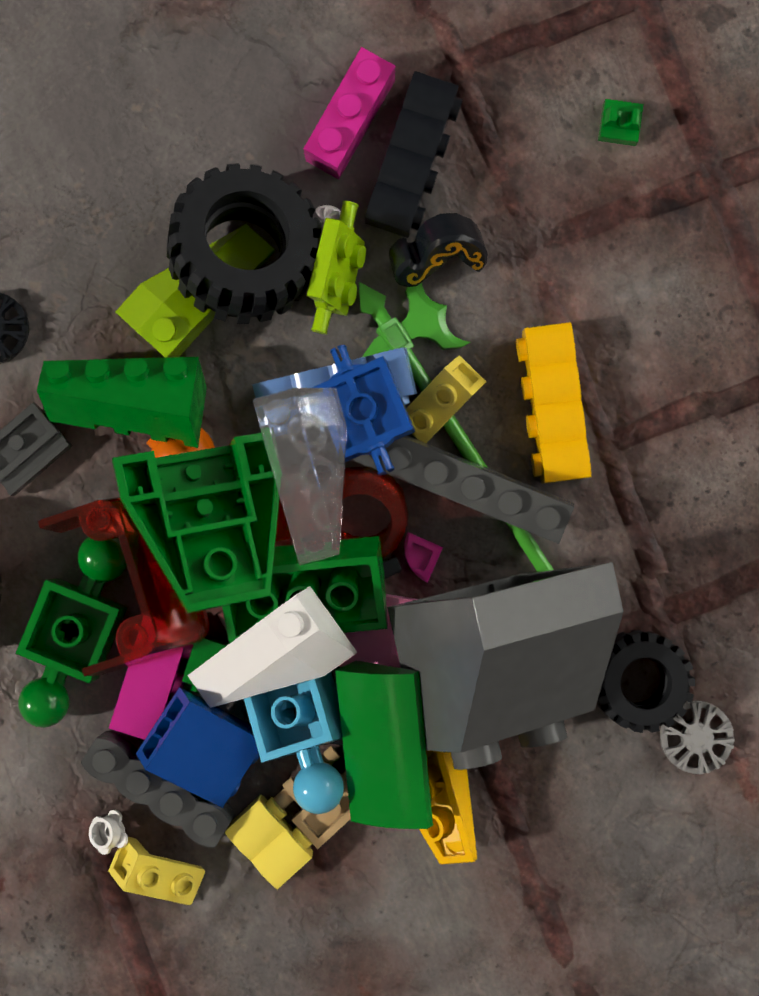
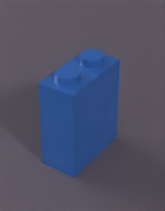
M180 687L136 752L146 771L223 808L229 797L235 795L244 774L250 765L254 764L260 757L251 725L218 707L210 708L205 700Z

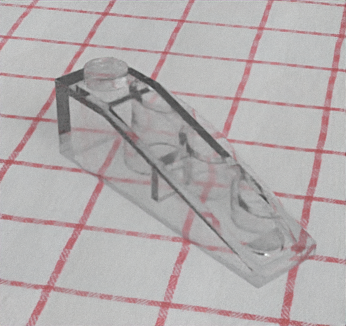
M291 388L253 399L299 565L340 555L347 425L337 389Z

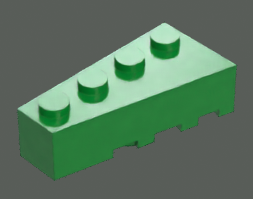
M199 357L57 360L43 362L37 393L49 421L96 429L99 426L110 427L114 429L115 433L128 436L131 431L149 434L151 440L167 442L168 438L183 440L185 446L198 448L207 390Z

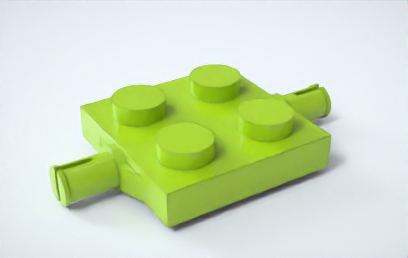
M342 201L339 220L325 219L308 287L307 296L314 300L315 308H317L311 331L327 335L332 313L347 316L349 306L354 304L357 296L355 281L358 269L363 267L366 259L365 241L354 232L355 228L353 227L359 205L351 201Z

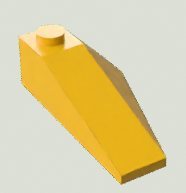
M426 751L433 826L428 829L419 830L440 865L475 862L477 860V850L467 769H454L451 752Z

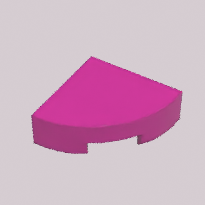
M407 532L404 543L407 563L420 579L428 583L443 547Z

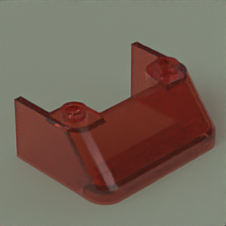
M120 497L97 500L38 520L40 529L57 533L82 527L83 532L93 540L108 541L118 537L142 613L126 619L118 627L116 643L120 656L82 668L84 677L104 675L197 644L205 638L209 630V619L206 610L187 613L122 504Z

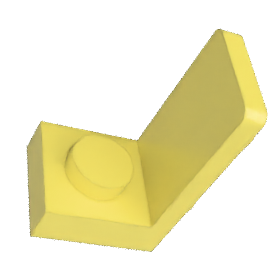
M460 355L444 367L406 408L415 432L412 434L419 441L427 443L487 382Z
M128 837V843L124 848L117 849L108 870L120 888L125 892L185 905L193 903L205 874V870L201 866L149 854L142 844L132 837Z

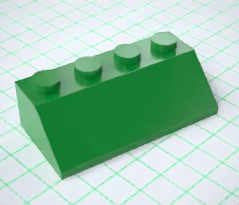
M379 536L276 546L274 550L270 596L222 606L229 644L294 595L311 586L344 633L387 629L385 575Z

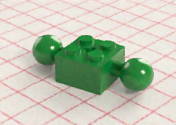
M95 533L82 542L78 551V564L84 574L79 586L58 578L45 580L15 653L46 666L42 677L27 683L18 699L21 716L26 722L35 727L46 728L56 725L67 714L70 700L64 683L68 675L86 683L99 679L127 611V606L100 596L105 582L119 577L128 564L126 545L118 536L112 533ZM75 622L79 629V635L71 638L72 631L66 627L67 624Z

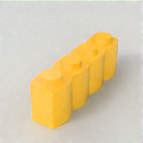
M569 322L524 328L522 338L516 339V349L519 362L525 361L527 376L521 377L523 399H530L532 415H526L528 437L535 438L537 453L531 454L534 477L540 476L542 484L590 478L591 463L586 439L585 417L581 401V388L572 324Z

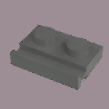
M36 403L30 404L0 430V483L5 487L10 496L18 494L73 446L61 434L54 423L49 421L47 415Z

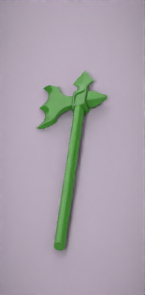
M359 282L360 313L371 315L379 326L376 329L378 337L373 340L362 357L402 347L407 348L414 381L422 392L432 380L412 351L414 344L411 340L426 338L435 342L442 350L462 348L470 342L455 337L449 331L446 324L447 305L432 301L425 294L422 283L415 287H407L405 294L409 301V311L406 318L400 323L396 317L392 319L385 309L386 296ZM453 415L443 427L464 459L488 468ZM506 523L537 572L554 570L530 532Z

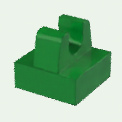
M605 99L598 141L636 146L639 141L644 104Z

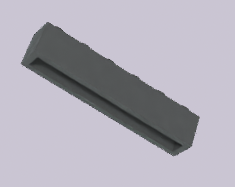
M409 436L394 441L386 448L395 468L392 472L386 470L388 475L557 544L560 543L574 510L573 502ZM361 455L352 459L377 470L372 455Z

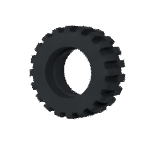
M236 163L227 164L226 171L220 172L217 167L205 171L203 181L200 178H194L187 185L186 193H181L174 204V212L170 217L167 258L170 259L169 271L172 279L179 280L178 290L185 298L190 296L195 298L194 307L203 313L209 308L215 311V319L226 322L227 316L237 318V324H249L251 317H257L261 323L271 320L274 311L282 315L290 310L293 301L301 299L308 283H310L320 243V221L317 218H312L315 208L310 199L302 200L300 198L302 190L294 182H291L289 185L283 182L284 175L274 170L271 174L262 172V166L250 164L249 169H240V164ZM243 220L252 222L265 229L273 237L279 248L280 256L277 261L261 269L244 270L226 264L214 254L206 240L207 233L215 226L227 221Z

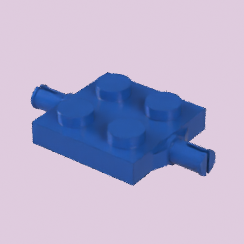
M346 345L337 346L339 351L335 347L330 350L338 372L328 381L314 386L310 390L338 461L345 463L361 455H372L378 475L387 474L386 470L392 472L395 469L386 448L394 441L414 433L415 429L384 356L366 364L353 365Z

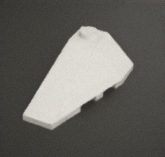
M309 586L264 617L187 676L208 706L212 708L323 677L354 656L357 651L311 586Z

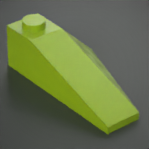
M247 224L209 245L214 254L223 262L244 270L259 269L275 252V249ZM169 268L142 282L115 312L164 357H180L214 319L215 311L208 308L203 313L194 307L195 298L193 296L185 298L178 290L179 280L172 279Z

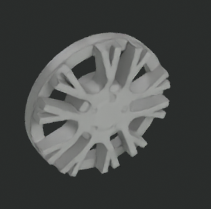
M694 700L692 703L687 701L683 708L692 709L693 721L686 723L682 717L676 715L673 720L684 726L681 732L671 726L668 728L662 725L660 730L661 747L667 759L680 770L692 774L710 773L724 765L731 750L734 749V730L728 717L718 707L705 701ZM701 708H706L704 722L702 723L699 721ZM716 714L721 719L722 724L716 728H710V721ZM726 732V738L714 739L713 733ZM667 735H679L681 742L676 746L669 747ZM715 744L724 745V749L719 757L712 751V747ZM684 747L688 749L679 760L674 757ZM708 752L712 760L710 764H706L702 753ZM693 754L698 756V767L687 765L690 756Z

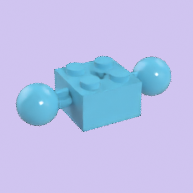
M330 672L323 677L244 698L261 763L297 754L301 768L293 784V793L297 803L305 811L313 814H324L333 810L343 797L344 782L336 768L323 762L319 748L321 745L342 739L338 694L332 673Z

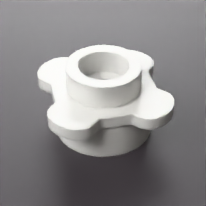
M118 810L109 811L108 816L95 817L89 827L90 842L103 855L109 854L112 848H124L128 843V835L125 833V827L121 822L122 814Z

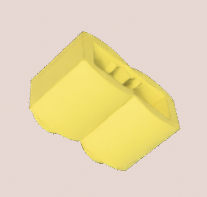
M260 794L230 822L225 834L238 850L253 863L261 875L278 890L312 859L313 850L310 847L312 843L298 827L294 829L284 819L287 815L286 811L275 802L273 797L267 800Z

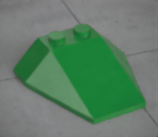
M273 431L234 437L228 446L155 458L154 451L112 458L120 500L187 613L270 596L282 466Z

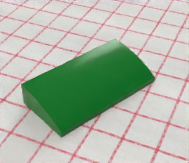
M357 660L336 669L351 822L397 829L430 828L433 826L419 671Z

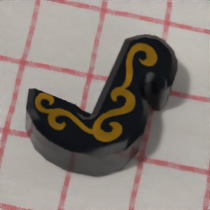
M457 213L438 214L426 220L419 227L414 242L409 243L406 238H400L389 250V259L395 280L404 287L418 286L455 255L462 262L480 272L487 264L488 255L477 224L470 218Z

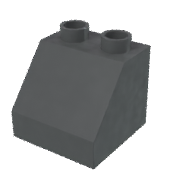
M613 562L517 574L387 607L400 668L419 671L426 751L451 752L454 769L478 768L493 764L502 759L499 745L500 740L518 735L520 746L523 748L557 743L567 738L564 720L595 710L624 612Z

